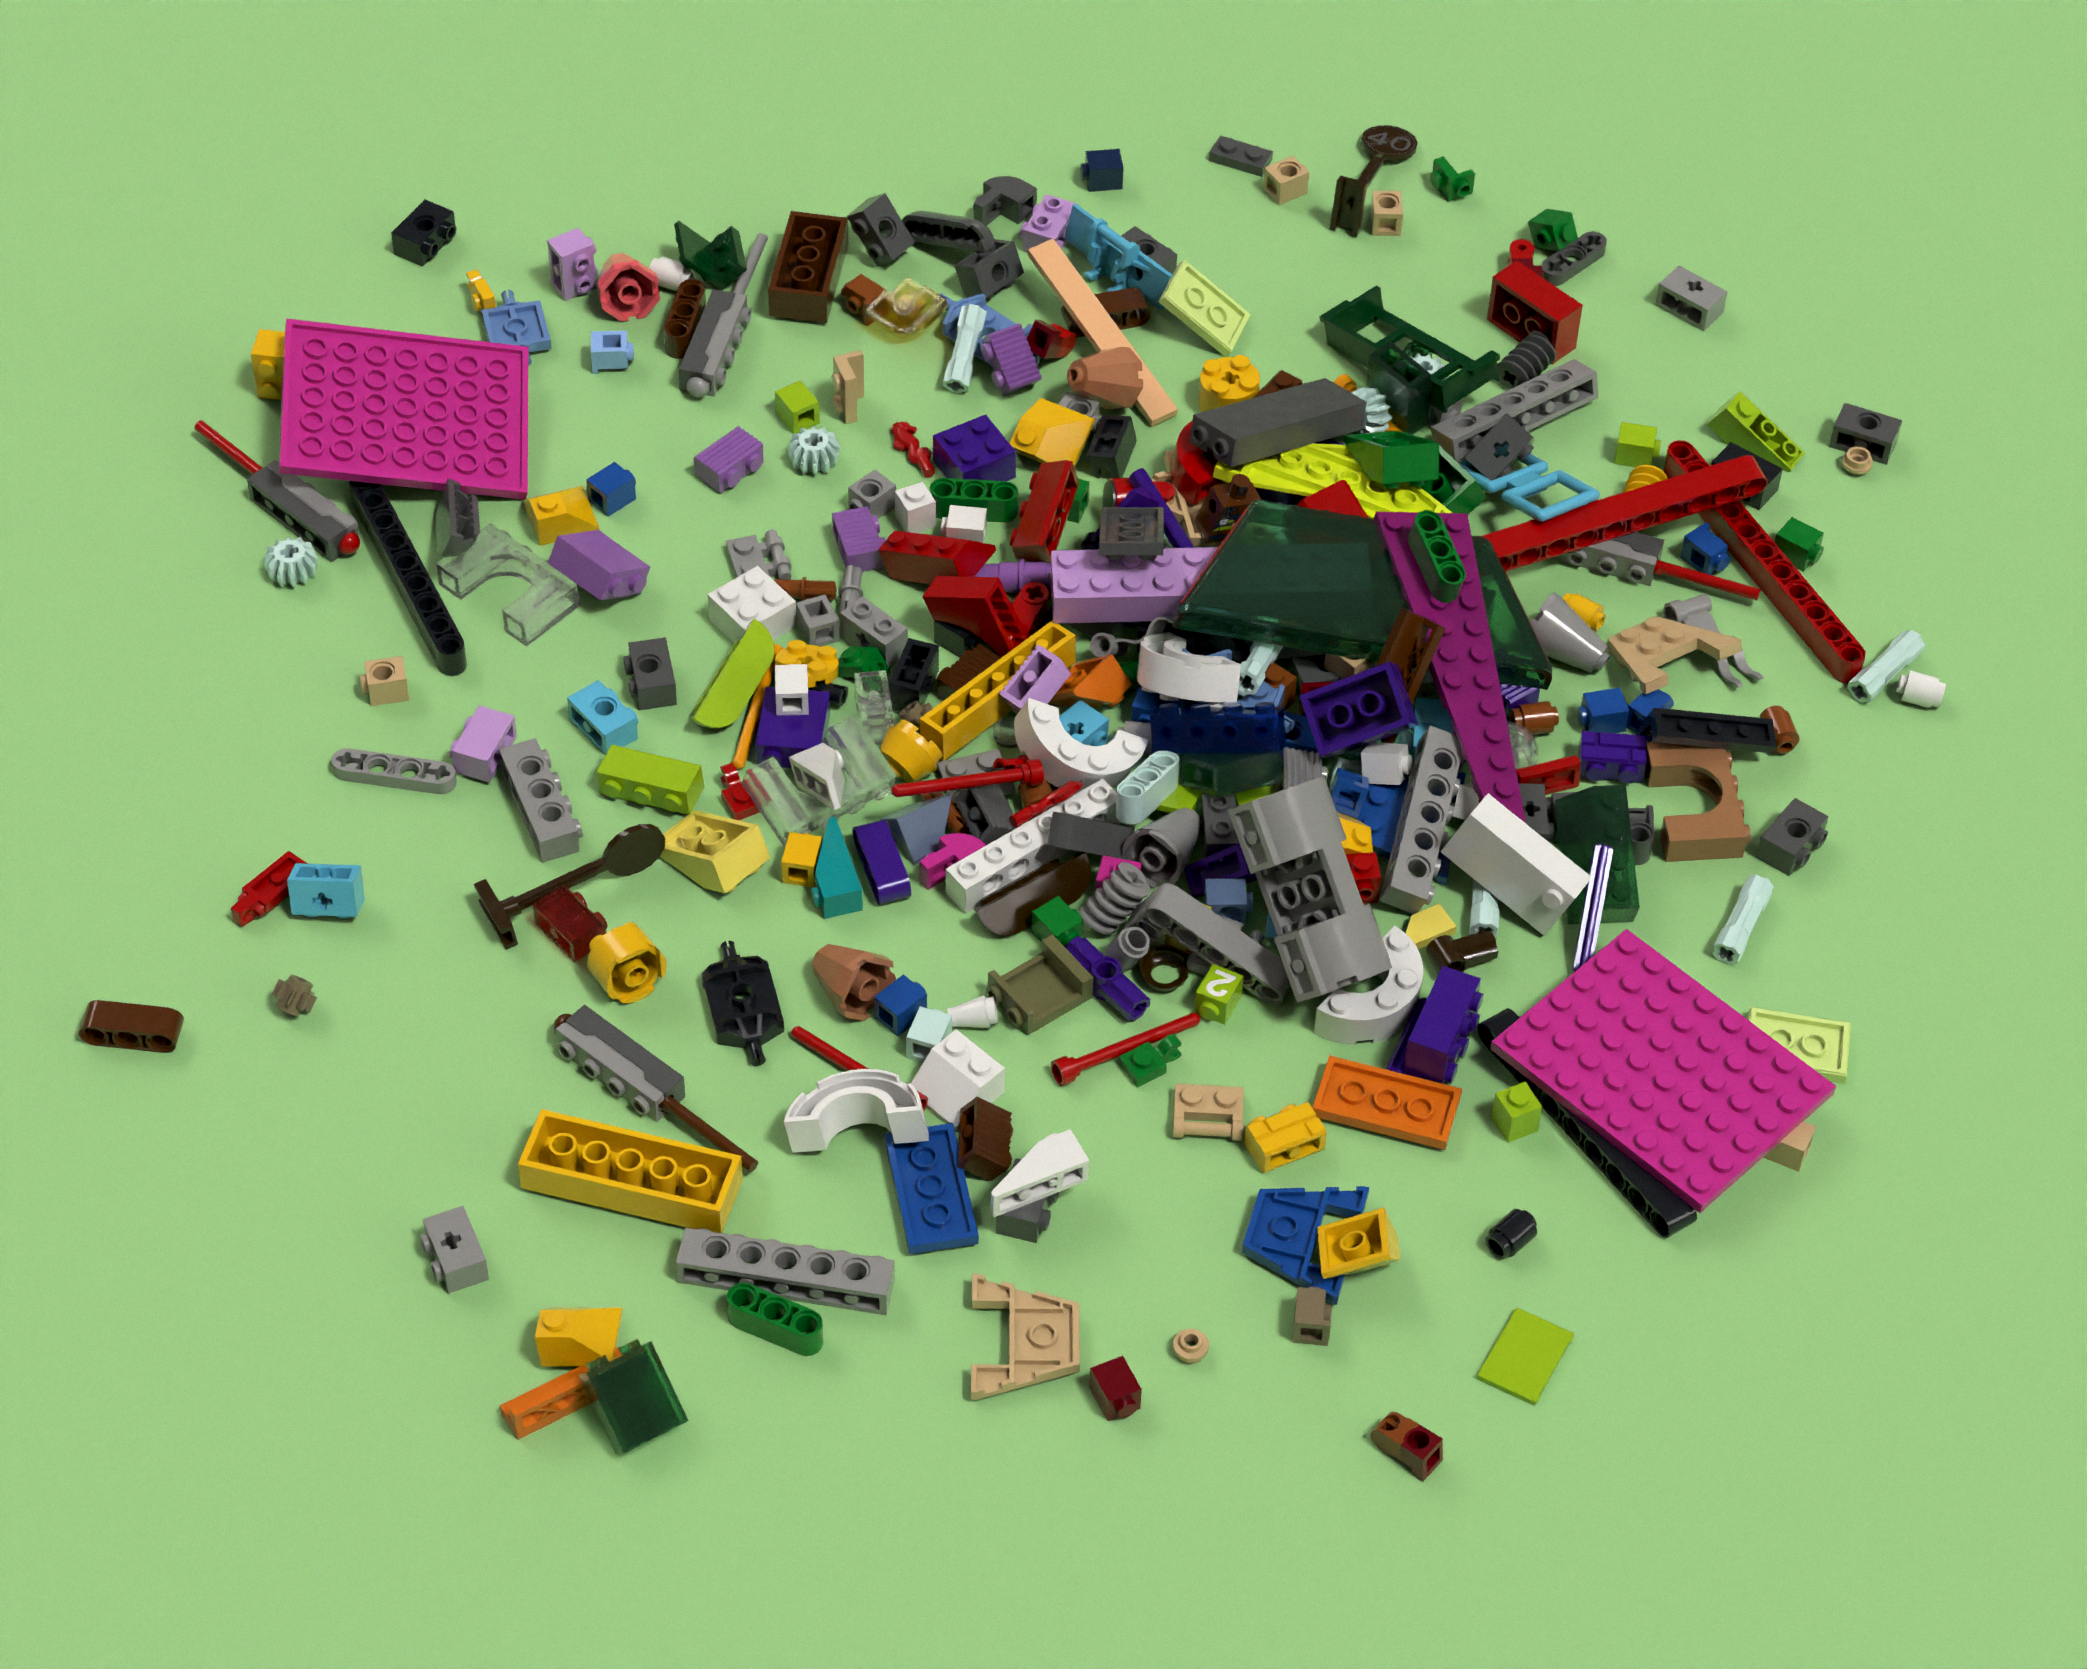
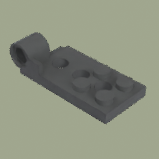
M1101 507L1099 555H1106V558L1113 560L1123 559L1125 555H1138V558L1144 560L1155 559L1157 555H1163L1164 507Z

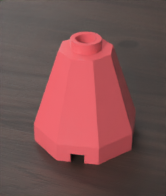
M625 253L613 254L604 263L597 282L602 310L621 322L628 321L629 317L634 316L637 319L645 318L660 300L656 273Z

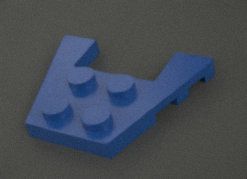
M1458 772L1457 778L1461 780L1460 785L1465 782L1466 773ZM1406 778L1401 785L1369 784V791L1358 817L1359 821L1371 827L1373 852L1388 860L1390 859L1409 778ZM1457 793L1452 797V803L1456 802ZM1439 852L1438 858L1442 861L1439 872L1435 877V882L1447 885L1451 860Z
M1356 1186V1191H1339V1187H1326L1325 1191L1305 1192L1304 1188L1259 1189L1243 1241L1242 1253L1303 1288L1319 1287L1326 1290L1325 1300L1337 1305L1345 1275L1324 1279L1321 1274V1265L1311 1263L1318 1239L1317 1227L1322 1225L1325 1212L1345 1217L1363 1214L1369 1195V1187Z

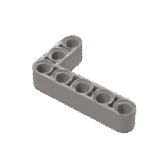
M1169 883L1160 885L1133 910L1123 929L1128 927L1143 929L1149 936V946L1164 933L1168 934L1209 964H1216L1243 975V987L1266 1003L1272 1005L1281 1004L1291 986L1282 959L1175 885Z

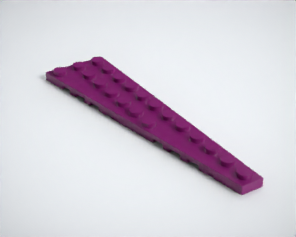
M1376 512L1373 520L1385 551L1389 552L1392 560L1391 568L1394 576H1397L1402 587L1400 593L1404 602L1408 603L1410 611L1425 616L1446 628L1428 668L1443 708L1448 710L1451 718L1450 726L1453 734L1457 735L1461 745L1460 753L1464 762H1467L1472 775L1470 780L1475 793L1479 797L1478 802L1480 803L1489 793L1526 823L1468 514L1437 513L1444 522L1466 572V577L1458 597L1453 602L1443 603L1432 596L1408 543V534L1418 512ZM1429 628V631L1425 637V643L1427 642L1431 634V628Z

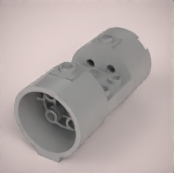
M1324 775L1228 810L1251 874L1255 873L1274 924L1277 933L1274 940L1297 1003L1321 996L1354 982L1362 981L1392 968L1391 960L1370 903L1363 904L1341 842L1347 838Z

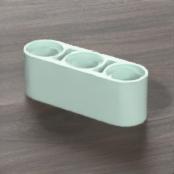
M1157 751L1153 753L1117 786L1116 818L1118 821L1125 824L1142 822L1176 790L1179 774V757L1177 754L1171 751Z

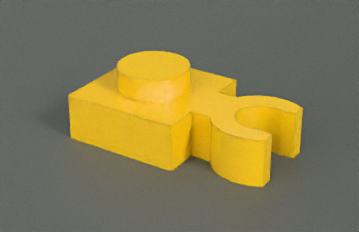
M475 269L466 272V276L470 281L467 287L471 293V302L475 311H480L482 314L483 309L495 308V296L485 279L481 277L479 271Z

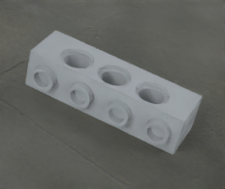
M536 738L500 748L501 771L541 862L544 863L580 852L578 838L583 837L581 825L577 818L572 819L570 815L572 814V807L568 796H562L560 793L562 786L557 772L551 773L550 771L551 760L547 750H541Z

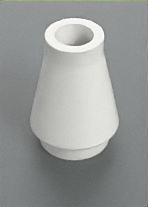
M983 995L958 1006L947 1008L948 1014L952 1015V1028H991V1024L998 1023L994 997L986 998Z

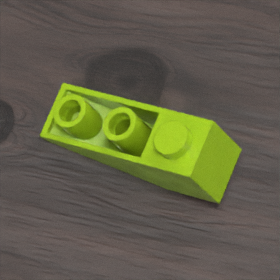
M1741 391L1723 404L1707 423L1725 443L1733 442L1787 472L1794 468L1805 453Z

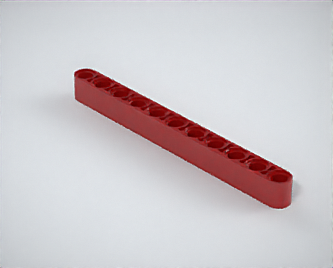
M1677 440L1669 444L1664 465V473L1668 479L1710 466L1689 442ZM1738 500L1697 513L1704 522L1711 525L1710 529L1728 545V551L1837 681L1848 684L1863 668L1866 656L1864 648L1743 504Z
M1745 455L1600 499L1544 522L1531 520L1472 538L1480 580L1497 575L1491 564L1495 551L1505 572L1754 496L1766 488L1768 480L1755 458L1751 455Z

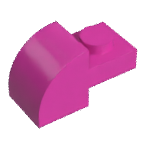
M953 833L939 837V850L929 853L924 859L920 860V883L928 890L945 881L946 868L986 846V844L980 839L964 833Z

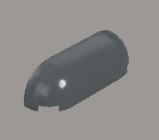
M915 211L907 214L902 219L915 242L986 253L995 245L994 236L990 229L983 222L974 218L930 211Z
M449 478L443 488L436 513L437 554L443 557H454L465 553L474 545L480 533L478 500L474 494L468 496L459 490L460 483Z

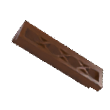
M1401 608L1376 666L1389 661L1398 665L1412 704L1446 628L1425 616ZM1429 628H1431V634L1427 642L1425 643V637L1429 631ZM1417 660V665L1414 669V672H1412V666L1414 662ZM1399 733L1383 738L1380 741L1394 744Z

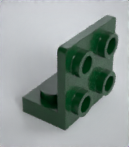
M677 221L674 224L675 239L678 244L681 264L686 269H692L701 275L706 283L713 284L723 290L747 270L740 233L734 227L730 226L723 233L718 234L710 243L681 221Z

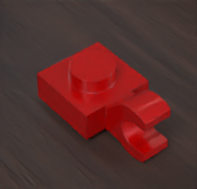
M733 763L721 766L720 770L724 776L720 777V780L726 788L721 791V799L733 819L742 820L765 811V802L752 781L748 780L742 783Z

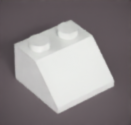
M956 1029L931 1049L911 1084L917 1091L928 1097L926 1108L944 1123H953L954 1131L957 1132L960 1129V1109L977 1096L992 1103L1005 1093V1067Z

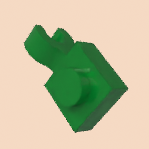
M1175 1034L1165 1037L1155 1048L1148 1041L1121 1055L1120 1065L1138 1088L1167 1073L1166 1063L1181 1057L1178 1047L1182 1043Z

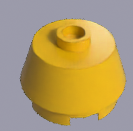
M901 719L898 724L888 727L878 755L885 763V769L895 778H902L909 783L916 782L937 770V764L943 754L932 740L928 742L922 735L916 732L919 728Z

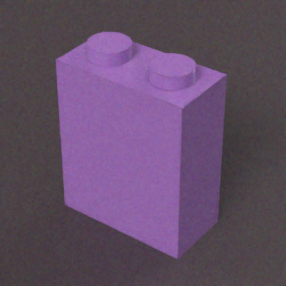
M599 530L557 536L548 564L600 601L641 594L647 583L646 578L650 570L649 565Z

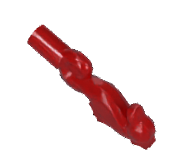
M896 422L891 429V433L895 437L894 449L903 452L908 450V460L913 464H918L926 478L932 477L935 474V469L930 462L932 452L927 447L920 448L919 440L912 435L917 432V428L910 426L908 422Z
M1069 781L1057 790L1047 794L1038 803L1021 809L1009 817L1011 824L1017 828L1035 815H1039L1050 807L1069 799L1083 787L1082 782Z

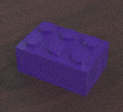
M1390 661L1299 695L1320 757L1330 759L1418 726L1399 667Z
M1445 966L1441 967L1409 1037L1403 1074L1446 1084V1082L1453 1083L1458 1069V1064H1455L1458 1057L1464 1058L1469 1045L1467 1036L1469 1032L1475 1033L1480 1020V1014L1477 1013L1484 996L1483 993L1479 992L1481 978Z

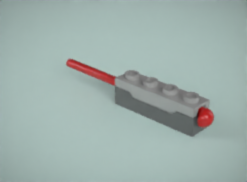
M203 420L195 424L194 429L252 474L247 478L251 501L297 537H301L304 542H311L314 550L324 558L333 562L343 554L350 555L359 549L360 539L357 530L359 526L355 518L351 514H345L330 498H325L319 494L312 484L305 483L296 475L279 473V462L276 460L264 468L261 467Z
M1638 532L1551 558L1647 586H1651L1655 574H1665L1758 601L1761 592L1759 588L1660 561L1664 540Z

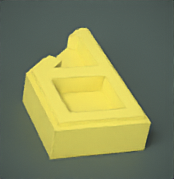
M1439 903L1411 915L1405 934L1420 949L1439 936L1456 934L1457 926Z

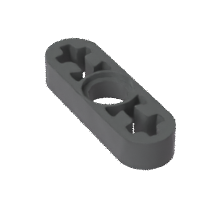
M1595 231L1584 233L1574 242L1542 262V278L1555 286L1562 285L1604 256L1607 243L1606 237ZM1575 256L1580 260L1570 261L1566 257Z

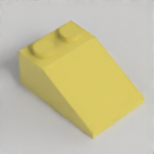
M693 810L690 815L685 816L663 833L665 848L660 855L662 859L701 887L724 894L734 890L739 882L748 875L757 872L760 866L771 858L758 825L698 810Z

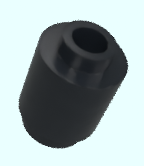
M1513 1209L1489 1230V1235L1485 1238L1486 1245L1500 1259H1505L1507 1256L1512 1257L1537 1236V1222L1528 1211Z

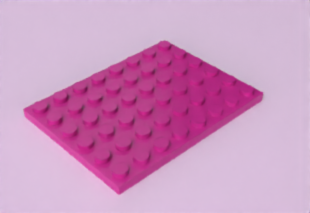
M286 318L279 473L443 491L449 478L460 483L459 490L467 494L526 499L528 494L529 347Z
M1625 929L1491 1043V1050L1699 1213L1705 1210L1778 1145L1781 1140L1832 1097L1836 1089L1833 1083L1628 929Z

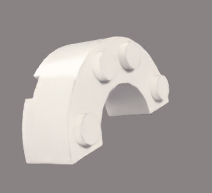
M1170 632L1152 634L1144 637V641H1141L1137 681L1142 686L1143 691L1159 693L1160 699L1166 701H1178L1179 698L1203 701L1204 705L1215 708L1223 707L1224 702H1237L1241 664L1223 656H1203L1183 652L1182 649H1186V640Z
M1031 698L1027 699L1014 720L1015 738L1021 754L1026 753L1030 760L1039 759L1043 766L1044 779L1058 788L1072 780L1075 782L1081 781L1083 787L1078 792L1101 779H1104L1111 787L1118 786L1139 761L1148 742L1145 738L1118 729L1106 745L1097 747L1084 745L1073 739L1064 730L1059 719V708Z
M1394 925L1383 937L1392 965L1391 969L1377 974L1382 979L1383 984L1375 990L1364 993H1351L1341 989L1334 990L1316 1010L1314 1034L1336 1043L1356 1045V1041L1372 1040L1373 1043L1384 1041L1398 1034L1406 1027L1420 999L1423 980V962L1420 952L1407 934Z
M856 1069L826 1077L816 1082L817 1088L807 1095L802 1092L794 1100L784 1120L792 1153L827 1150L830 1140L838 1132L862 1123L878 1124L886 1127L892 1133L895 1144L929 1141L928 1127L917 1090L911 1083L906 1084L902 1082L899 1075L885 1070Z

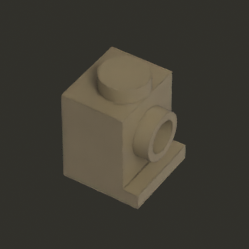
M1319 1287L1297 1288L1292 1343L1328 1346L1332 1305L1325 1304L1326 1290Z

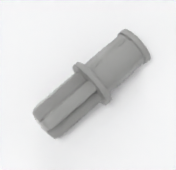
M849 565L847 570L844 571L843 586L839 589L838 593L841 599L839 619L840 612L864 594L861 589L862 570L860 567Z

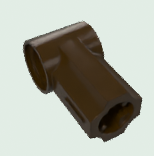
M1485 930L1455 940L1449 935L1439 936L1427 945L1426 953L1439 974L1442 966L1464 972L1466 967L1496 959L1498 957V948L1493 933Z

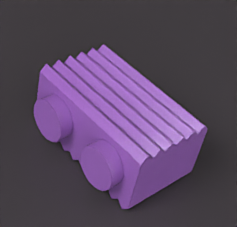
M1020 323L988 334L982 339V355L987 362L990 361L994 370L992 373L993 383L997 389H1001L1003 395L1032 386L1042 379Z
M737 426L693 457L694 474L719 493H723L728 487L736 486L742 477L744 478L746 474L749 475L750 471L755 472L761 467L764 462L763 444L757 438H754L753 435Z
M868 506L832 513V531L846 570L849 565L860 567L862 573L865 570L869 572L871 569H881L883 561L878 549L886 540L884 537L879 538L878 536L880 526L877 516L871 515Z

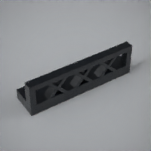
M1653 708L1639 726L1640 735L1652 736L1653 742L1764 753H1772L1777 747L1773 719Z

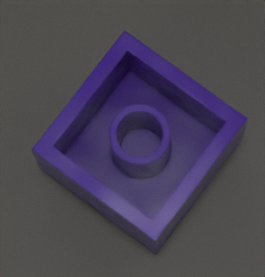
M986 414L933 435V462L946 478L1009 481L1016 478V451Z

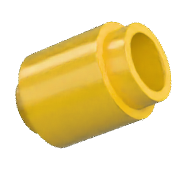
M1567 593L1564 595L1563 599L1593 631L1601 629L1606 619L1602 605L1577 593L1573 595Z

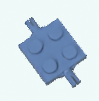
M504 290L501 293L504 304L482 310V319L488 342L529 347V352L551 349V339L540 300L526 303L515 302L513 291L508 290V298L507 292ZM528 353V366H529V365H531L532 360H531L530 355H529V353Z

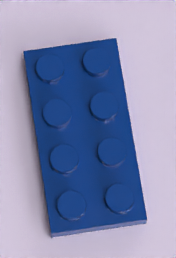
M953 1123L928 1126L929 1141L895 1144L892 1133H884L886 1151L909 1255L979 1244V1235L963 1168H958L959 1148Z

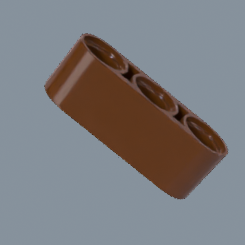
M688 279L681 282L664 327L666 353L672 358H684L706 306L705 285L700 280Z
M1126 288L1094 294L1120 330L1142 326L1151 317V312L1144 295L1138 288ZM1062 305L1061 312L1068 330L1076 334V337H1085L1080 327L1064 305Z
M94 1000L87 1004L78 1035L81 1040L94 1046L169 1053L176 1048L184 1017L179 1011L168 1007Z

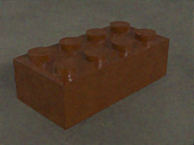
M796 211L790 212L768 289L769 316L828 322L849 244L848 219L846 217Z

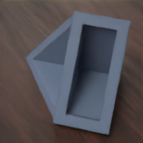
M952 793L908 805L880 818V821L886 820L895 843L913 865L920 863V860L924 859L929 853L939 850V837L945 834Z

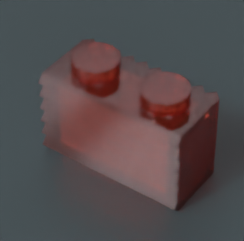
M562 885L560 889L557 888L555 892L551 891L550 895H546L544 899L541 898L539 902L533 904L536 925L573 962L590 953L589 944L594 937L606 934L608 925L603 915L598 911L593 913L587 907L584 897L579 892L573 893L565 885Z

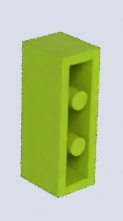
M612 744L596 771L600 794L688 815L691 814L705 788L701 765Z

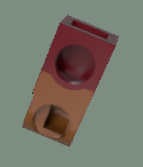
M1397 1412L1388 1413L1371 1432V1439L1379 1450L1387 1455L1394 1456L1411 1467L1412 1475L1421 1481H1424L1443 1461V1438Z

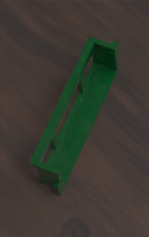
M1377 285L1350 302L1345 300L1319 316L1320 321L1325 326L1327 345L1444 413L1448 412L1447 408L1490 380L1499 382L1497 361L1500 360V354L1491 350L1477 360H1473L1384 310L1381 289ZM1374 321L1394 331L1376 343L1357 333ZM1405 337L1449 363L1430 375L1388 351L1386 348ZM1458 369H1461V370H1459L1458 372H1456L1455 374H1453L1452 376H1450V377H1448L1447 379H1445L1444 381H1441V380H1443L1444 378H1446L1447 376H1449L1450 374H1452V373H1454L1455 371H1457Z

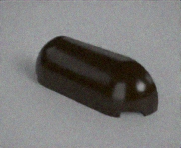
M1084 852L1076 853L1073 858L1061 864L1058 859H1055L985 896L980 900L982 907L974 908L977 918L985 928L993 933L1004 936L1013 935L1032 925V911L1055 897L1059 896L1067 905L1074 903L1084 894L1090 881L1091 868L1087 854Z

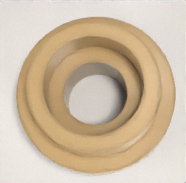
M1852 447L1843 455L1842 466L1852 474H1865L1872 468L1873 460L1871 454L1863 447Z
M1185 1329L1174 1337L1173 1350L1182 1362L1194 1364L1201 1361L1207 1355L1209 1341L1201 1331ZM1186 1343H1195L1196 1345L1189 1346Z

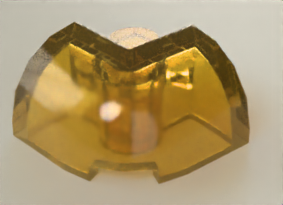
M906 277L890 294L884 290L864 311L870 319L889 333L903 338L917 336L925 331L948 308L946 299L928 286L924 285L921 287L912 279Z

